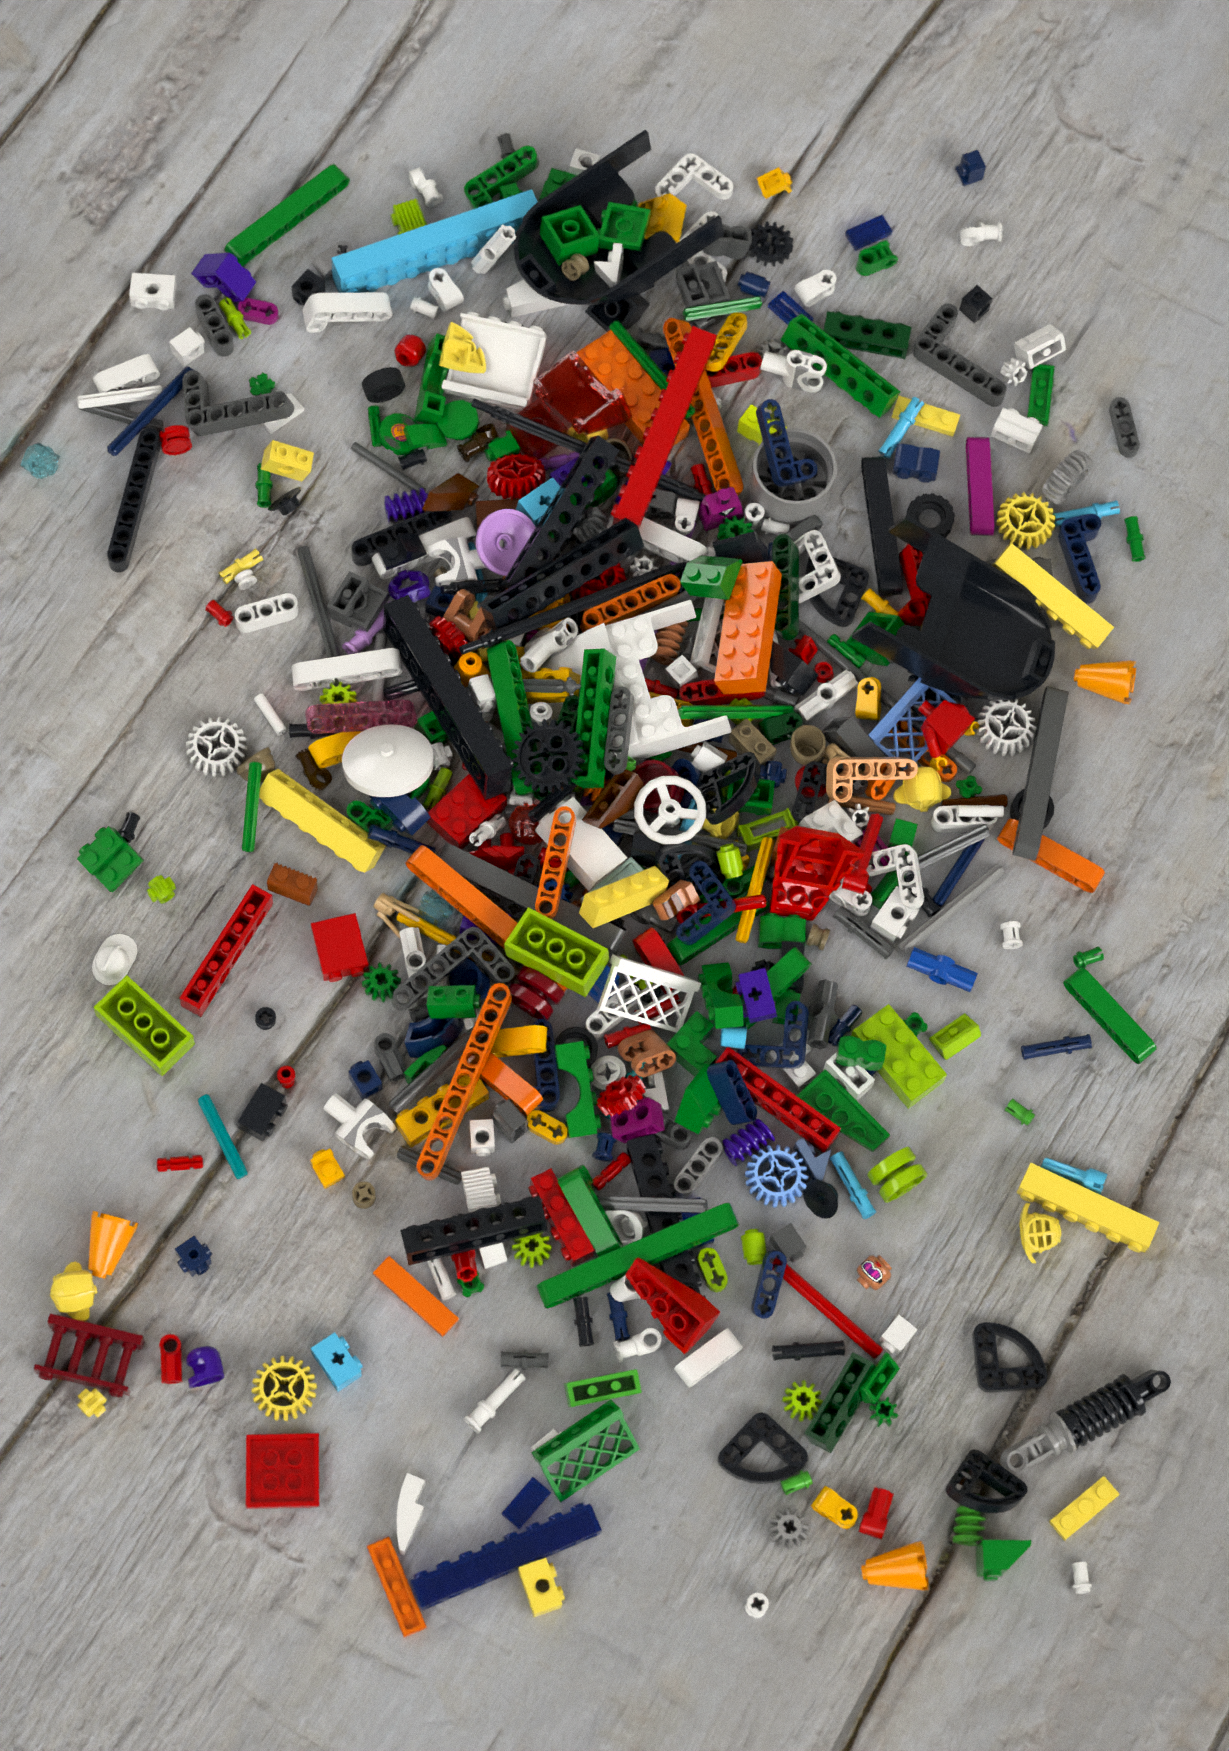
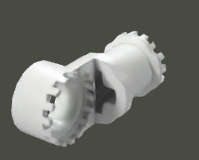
M420 167L408 171L409 180L413 188L418 189L419 193L423 194L428 208H434L435 205L438 206L440 202H443L444 198L442 194L438 193L435 181L431 179L426 180Z
M998 222L997 225L979 223V227L970 226L969 229L965 227V230L963 228L960 231L961 244L964 246H974L984 240L997 239L998 242H1001L1002 235L1000 234L1002 232L1000 231H1003L1001 222Z
M647 1328L642 1333L632 1336V1339L620 1343L617 1341L613 1342L619 1363L623 1362L625 1358L634 1355L642 1356L658 1350L661 1344V1334L654 1328ZM648 1334H653L657 1338V1343L649 1346L645 1344L644 1337Z

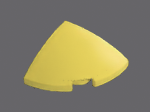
M450 322L443 343L439 365L468 373L486 372V361L483 351L480 347L476 350L475 343L471 341L473 336L461 326Z

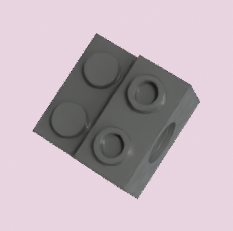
M717 261L698 267L695 263L676 269V283L686 308L730 301L731 297Z
M349 571L327 605V609L333 620L350 628L353 625L368 632L383 609L384 604L390 598V594L371 585L368 579Z

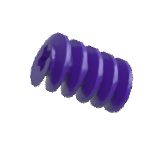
M419 488L418 495L414 489L410 491V497L404 491L402 492L401 499L397 493L393 494V500H391L389 495H386L384 498V508L388 522L390 523L391 516L397 522L400 514L406 520L407 513H410L412 517L416 515V511H419L420 514L424 513L422 508L428 493L423 488Z
M756 1118L753 1121V1125L748 1123L745 1125V1130L740 1128L737 1130V1134H731L730 1140L727 1138L722 1140V1145L729 1161L734 1166H737L736 1158L742 1162L745 1161L744 1153L751 1157L753 1156L751 1148L759 1152V1143L766 1147L768 1146L766 1139L769 1138L774 1142L775 1138L768 1126Z

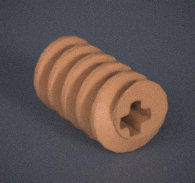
M684 621L658 629V632L655 634L658 649L650 657L662 665L669 666L674 662L672 659L678 656L675 651L680 650L678 643L683 642V638L680 635H685L686 630L684 628L688 627V622Z

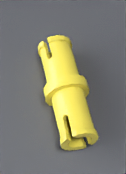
M256 548L241 559H235V563L219 572L226 585L240 572L250 569L263 561Z

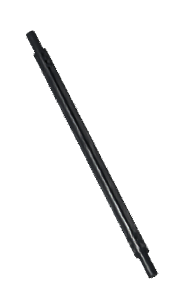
M475 398L471 404V407L491 414L490 417L576 453L581 454L587 442L498 405L492 406ZM616 455L617 461L613 468L628 473L630 466H635L636 463ZM664 474L661 475L657 484L658 487L690 500L695 499L702 502L704 497L707 496L699 492L697 488Z
M689 561L674 565L668 564L481 635L477 640L459 646L460 653L464 655L479 648L486 649L593 608L665 575H675L678 572L684 571Z

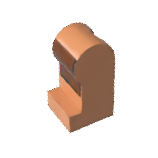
M679 880L653 901V906L660 920H668L688 905H694L699 902L700 898L692 883Z

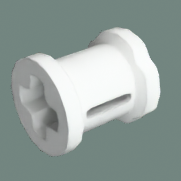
M751 503L746 507L745 523L752 521V530L761 527L765 512L764 508L758 503Z
M1009 921L1000 924V929L1003 930L1004 942L1002 943L1004 949H1017L1023 946V941L1020 940L1019 928L1021 927L1019 922Z
M762 1593L750 1595L745 1605L746 1613L754 1618L762 1617L769 1606L767 1597ZM754 1600L757 1603H762L760 1611L757 1608L752 1609L751 1606Z

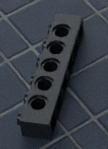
M540 1196L525 1197L520 1201L505 1202L491 1208H480L475 1212L456 1214L453 1217L442 1220L435 1219L426 1224L411 1225L400 1230L409 1266L548 1232ZM518 1216H524V1217L521 1218V1219H517V1218H516V1217H518ZM472 1227H477L476 1230H469ZM448 1233H455L452 1236H447Z

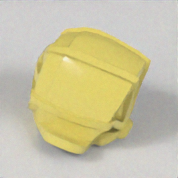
M920 766L915 777L903 779V785L894 791L893 797L899 804H908L912 808L920 810V812H927L935 804L948 799L951 795V789L941 783L940 775L935 769Z
M1025 1203L1019 1222L1021 1244L1024 1253L1031 1263L1034 1264L1037 1262L1032 1256L1033 1253H1042L1061 1242V1228L1057 1218L1046 1214H1038L1037 1212L1028 1214L1030 1203Z
M71 1262L66 1266L63 1273L53 1277L50 1297L59 1312L67 1313L72 1319L86 1322L90 1316L89 1308L94 1303V1295L97 1294V1287L94 1285L92 1274L89 1271L82 1270L80 1263Z

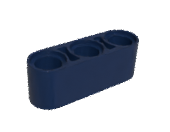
M728 1060L709 1065L707 1068L708 1079L731 1125H739L755 1121L757 1118L756 1105L735 1062Z

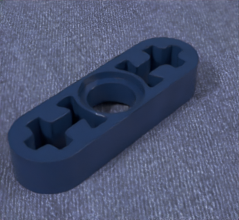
M777 1250L768 1251L764 1255L751 1304L753 1314L762 1319L769 1318L774 1313L787 1264L785 1255ZM776 1255L777 1259L780 1260V1263L775 1264L773 1269L774 1272H778L777 1276L766 1273L767 1269L772 1271L773 1264L770 1263V1259L775 1258ZM767 1278H773L775 1282L774 1288L770 1291H766L763 1288V1282ZM761 1293L771 1296V1299L766 1297L765 1305L768 1306V1309L763 1310L762 1314L761 1310L758 1309V1305L763 1304L765 1297L760 1296Z

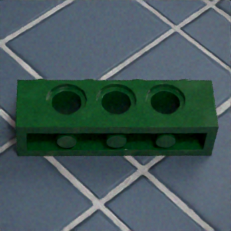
M827 311L823 331L846 349L905 359L912 327L906 326L903 323L885 322L882 319L873 320L860 315L852 316L839 311ZM841 328H847L849 331H844ZM862 332H868L870 335H865Z
M852 1352L804 1433L811 1444L832 1453L862 1402L860 1387L875 1367L872 1361Z

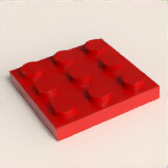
M319 1433L246 1435V1509L319 1507Z

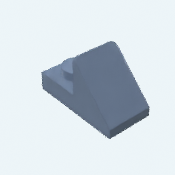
M804 1138L796 1141L793 1149L797 1151L798 1158L804 1159L802 1164L807 1166V1173L811 1180H823L831 1150L814 1157L816 1153L810 1143H806Z

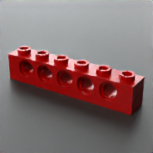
M253 884L251 885L179 997L181 1007L202 1017L271 909L273 898L270 893Z
M730 1047L725 1049L715 1063L728 1060L734 1061L754 1103L825 1153L838 1137L841 1128Z

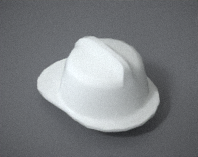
M115 934L108 937L102 943L92 964V972L96 980L105 985H115L128 974L137 956V945L134 940L128 935Z
M627 1210L605 1211L623 1246L642 1239L648 1222L644 1221L639 1213Z

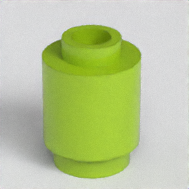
M733 843L720 846V850L716 853L721 873L724 874L725 879L741 876L744 867L739 847L734 846Z
M758 1229L746 1230L745 1234L741 1236L744 1259L747 1260V1265L762 1264L764 1255L767 1253L764 1233L759 1232Z

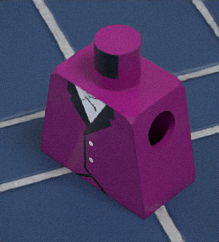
M733 487L721 489L718 492L705 496L697 513L705 532L718 528L720 524H724L726 518L732 521L734 516H736L737 520L744 517L741 502Z

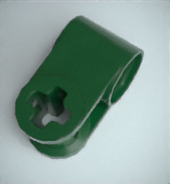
M790 712L777 717L763 719L758 723L761 734L772 745H776L790 740L793 732L802 726L803 722L799 714Z

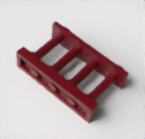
M50 1313L47 1323L54 1333L44 1366L34 1365V1371L36 1374H39L38 1377L47 1381H52L53 1378L106 1390L109 1391V1395L122 1398L123 1395L129 1396L130 1389L123 1384L132 1352H135L136 1349H143L144 1337ZM69 1332L75 1334L77 1339L68 1370L66 1372L53 1369L62 1336ZM94 1338L98 1339L100 1346L91 1377L78 1375L77 1370L86 1340ZM115 1343L122 1345L123 1352L114 1383L100 1380L109 1346Z

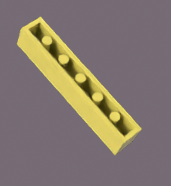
M1012 543L1005 548L992 564L993 567L1017 580L1030 590L1037 598L1035 600L1036 603L1046 610L1048 617L1053 621L1058 620L1062 623V628L1068 634H1075L1079 637V642L1085 648H1092L1093 650L1098 648L1114 627Z
M276 769L267 774L259 792V798L262 799L265 805L279 811L282 817L293 821L300 830L314 836L318 843L332 849L335 855L346 859L356 870L365 873L375 867L386 845L367 838L368 833L281 770Z
M1033 1163L1029 1164L1016 1192L1021 1195L1020 1197L1023 1200L1037 1202L1042 1205L1043 1209L1049 1212L1056 1211L1070 1222L1077 1221L1082 1223L1089 1231L1096 1233L1099 1231L1105 1234L1109 1240L1127 1244L1130 1250L1138 1253L1141 1251L1145 1253L1149 1248L1160 1223Z

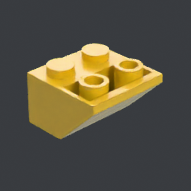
M671 193L639 203L638 207L651 210V216L645 233L646 239L657 232L663 231L667 232L676 243L680 241L686 204Z

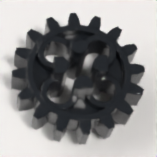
M766 221L764 227L761 224H757V230L753 228L751 230L750 257L756 256V263H759L761 260L764 261V266H767L768 262H770L775 267L777 261L783 264L784 258L789 259L790 253L793 251L794 239L790 237V230L784 232L785 226L777 227V222L770 226L769 222ZM768 234L772 235L771 242L767 241ZM770 245L773 247L772 254L769 253Z

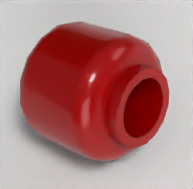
M404 336L394 349L396 359L403 366H416L426 354L425 343L418 336Z

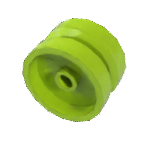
M910 1147L902 1148L873 1167L867 1174L873 1185H882L879 1194L885 1203H889L906 1194L920 1184L928 1175L921 1164L912 1165L916 1156Z

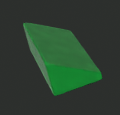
M897 870L887 872L871 893L872 905L879 910L895 887H899Z
M888 1352L884 1353L860 1387L864 1403L875 1404L900 1370Z

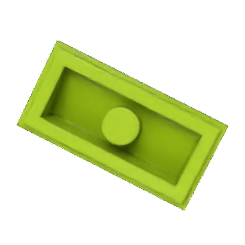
M964 1013L929 1037V1041L945 1060H948L980 1038L981 1032L979 1025Z

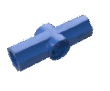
M915 947L906 966L928 975L932 981L938 984H950L968 992H971L978 974L957 965L950 957L944 955L935 956Z

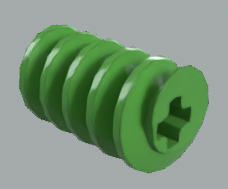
M961 1505V1507L956 1509V1513L960 1516L955 1518L956 1524L960 1526L954 1527V1532L958 1535L954 1536L952 1541L956 1544L976 1547L978 1546L976 1541L984 1540V1537L978 1535L977 1532L985 1530L984 1527L978 1524L979 1522L986 1521V1518L981 1516L980 1512Z

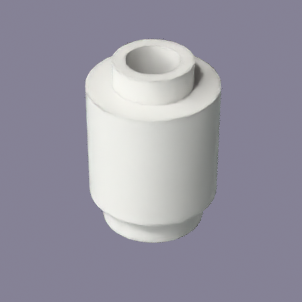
M537 702L531 706L530 717L533 729L534 722L536 721L542 726L543 719L547 720L550 725L552 721V708L549 704Z

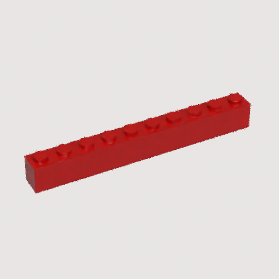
M692 326L690 333H685L682 340L684 348L682 352H677L674 363L677 364L675 370H670L666 382L669 383L667 389H662L658 399L661 402L659 408H654L650 420L653 423L651 428L646 427L642 438L645 442L643 447L638 446L634 457L637 459L635 466L631 465L627 473L629 481L627 485H622L619 492V497L622 498L619 504L615 503L611 512L613 525L627 518L640 528L715 346L717 335Z

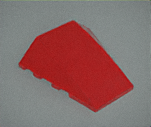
M795 826L779 835L770 913L781 916L799 915L802 919L813 921L829 901V895L840 887V881L846 874L849 875L854 869L853 865L858 859H862L865 852L839 833Z

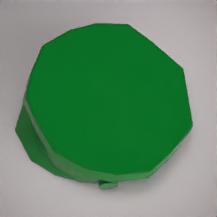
M456 400L444 406L443 416L438 421L437 426L446 438L458 441L472 438L480 422L477 410L471 407V403L464 400Z

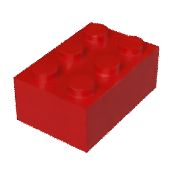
M468 774L428 811L431 818L427 821V824L449 844L463 850L470 843V834L479 829L481 823L489 821L494 815L501 814L505 810L507 798L500 794L485 800L471 775Z

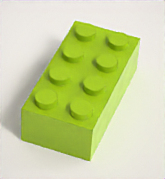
M529 907L504 943L506 956L540 972L584 997L588 995L610 961L607 948Z
M127 975L93 1007L95 1015L161 1076L195 1045L193 1035Z
M889 1004L853 1030L851 1036L857 1037L862 1041L877 1040L887 1045L885 1061L882 1068L877 1072L907 1109L944 1083L947 1076L946 1072Z

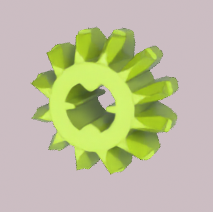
M340 681L337 687L331 683L330 689L324 688L322 690L323 695L319 698L322 703L321 710L326 711L328 718L334 715L337 721L339 716L342 715L344 719H347V713L353 714L355 712L354 707L358 705V700L355 699L357 694L355 691H351L350 685L343 688V683Z
M543 1233L515 1239L514 1241L517 1244L512 1245V1250L517 1251L514 1254V1259L522 1258L520 1262L522 1266L527 1261L530 1262V1268H534L535 1261L539 1266H542V1258L547 1260L550 1258L548 1251L552 1250V1245L546 1244L550 1241V1237H542ZM529 1244H534L535 1249L533 1252L529 1251Z
M802 1380L801 1387H799L798 1383L793 1382L792 1389H785V1393L788 1396L783 1397L782 1402L788 1404L784 1407L785 1412L793 1411L790 1415L791 1419L795 1418L796 1414H798L800 1422H803L805 1415L809 1420H812L813 1413H817L819 1409L817 1406H821L823 1400L817 1398L821 1395L820 1390L813 1392L814 1383L808 1388L806 1387V1381ZM800 1396L804 1397V1401H807L805 1406L801 1405V1401H798Z

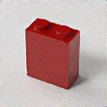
M356 913L311 923L312 936L324 981L337 982L342 977L350 975L358 977L362 976L364 972L369 971Z

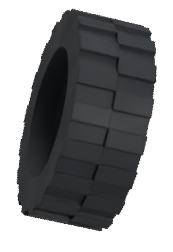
M925 493L922 496H917L914 501L912 500L908 506L906 516L920 523L919 515L922 511L927 509L936 511L940 515V523L938 526L929 529L947 538L952 530L955 512H953V507L949 504V501L945 500L943 496H938L934 493Z

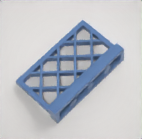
M919 677L868 736L886 757H899V752H910L911 760L917 762L928 747L925 741L923 748H914L913 736H923V733L912 732L911 721H923L924 723L926 717L923 714L922 717H911V706L923 704L925 701L924 692L928 687L936 693L937 700L928 701L930 704L937 705L938 707L942 702L940 697L949 702H956L944 691L920 683L922 678ZM898 721H907L908 733H897L896 723ZM909 736L910 748H898L897 737ZM884 737H893L894 749H886L880 741ZM908 766L899 768L901 771H903L904 769H907Z

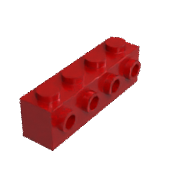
M552 1168L530 1178L529 1192L532 1197L540 1196L545 1218L551 1225V1228H549L554 1240L559 1241L562 1247L560 1251L565 1261H569L571 1266L574 1267L593 1258L595 1250L566 1199Z

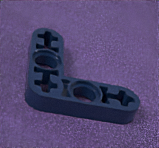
M703 861L693 863L689 874L708 900V903L678 926L676 935L686 945L696 943L732 915L736 909V903L713 870ZM700 869L703 870V873L707 877V879L704 880L699 875L698 871ZM711 884H717V891L713 894H708V887ZM720 897L726 902L727 907L725 909L722 908V904L717 900ZM710 914V922L705 925L701 924L702 917ZM695 923L700 927L699 930L694 926ZM686 930L690 931L691 935L689 937L686 936Z
M792 1001L786 1007L783 1046L745 1045L744 1049L738 1050V1054L744 1057V1054H748L750 1050L751 1053L760 1055V1059H749V1062L756 1067L800 1068L805 1062L809 1016L807 1006L802 1002ZM797 1006L802 1010V1014L797 1016V1021L802 1023L801 1026L791 1024V1021L796 1022V1015L792 1014V1010H796ZM793 1029H799L801 1032V1037L797 1041L790 1039V1032ZM773 1050L777 1054V1059L773 1063H768L766 1061V1054ZM782 1051H784L783 1055L793 1056V1052H795L799 1059L795 1060L794 1064H792V1061L783 1059Z

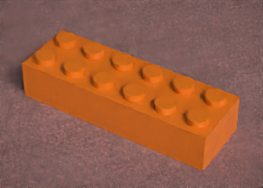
M612 330L576 352L575 365L643 445L645 442L642 439L646 427L651 428L653 421L650 418L654 408H659L661 402L658 399L662 390ZM686 419L683 421L674 445L689 435L690 424Z
M773 561L742 564L730 599L726 600L714 682L723 694L766 691L782 577Z

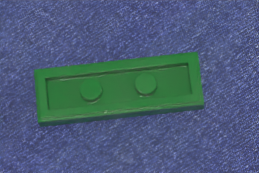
M1039 364L1032 368L1027 418H1035L1039 421V424L1048 426L1055 366Z

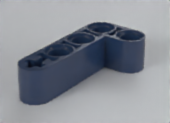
M765 400L757 407L756 416L774 483L784 487L808 481L817 473L816 463L811 459L793 460L780 405L776 400ZM767 408V410H771L772 413L770 414L769 412H765L764 409ZM770 427H773L777 430V437H773L770 434ZM775 449H780L783 452V459L775 455ZM802 465L808 467L809 475L802 473ZM781 470H784L788 473V480H784L781 478Z
M1086 514L1064 520L1058 533V540L1077 596L1086 604L1096 600L1101 588L1086 543L1097 537L1102 524L1101 519L1095 514ZM1086 525H1090L1094 529H1088ZM1065 530H1070L1074 534H1068ZM1072 549H1076L1080 553H1074ZM1082 568L1086 570L1087 573H1082L1078 569Z
M538 1019L533 1025L547 1027L546 1051L550 1053V1056L542 1058L538 1053L533 1054L536 1087L534 1088L542 1097L552 1095L555 1100L551 1103L543 1100L534 1110L551 1112L557 1109L560 1098L553 1029L549 1021ZM547 1072L550 1073L553 1076V1078L550 1080H544L541 1078L540 1075L542 1073Z

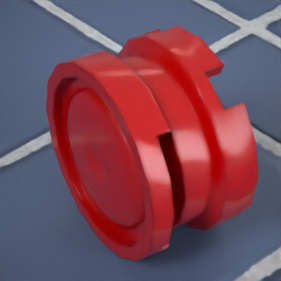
M174 425L165 428V432L160 431L159 438L162 443V452L166 455H180L188 452L192 448L189 428L183 425Z

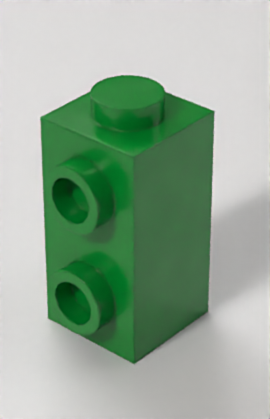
M475 985L429 986L426 1006L430 1018H476L477 1009L481 1008V995H477Z

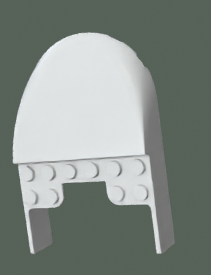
M692 600L605 626L602 623L577 635L566 648L553 653L537 670L549 668L554 671L559 670V667L572 668L573 672L582 675L584 649L605 648L617 656L613 691L617 687L623 686L628 688L634 696L628 756L635 759V761L732 732L727 715L684 727L681 723L676 703L671 696L661 695L650 699L639 660L648 658L657 652L658 643L654 630L696 618ZM623 693V696L618 699L622 703V700L627 698V696ZM547 703L552 708V719L557 721L563 703ZM528 704L529 713H530V708H531V706H532L533 704ZM618 715L615 718V724H623L626 719L625 715ZM615 737L612 742L613 746H620L623 743V737ZM536 742L537 751L541 747L540 742ZM617 758L614 763H611V765L614 768L616 764H619V760Z

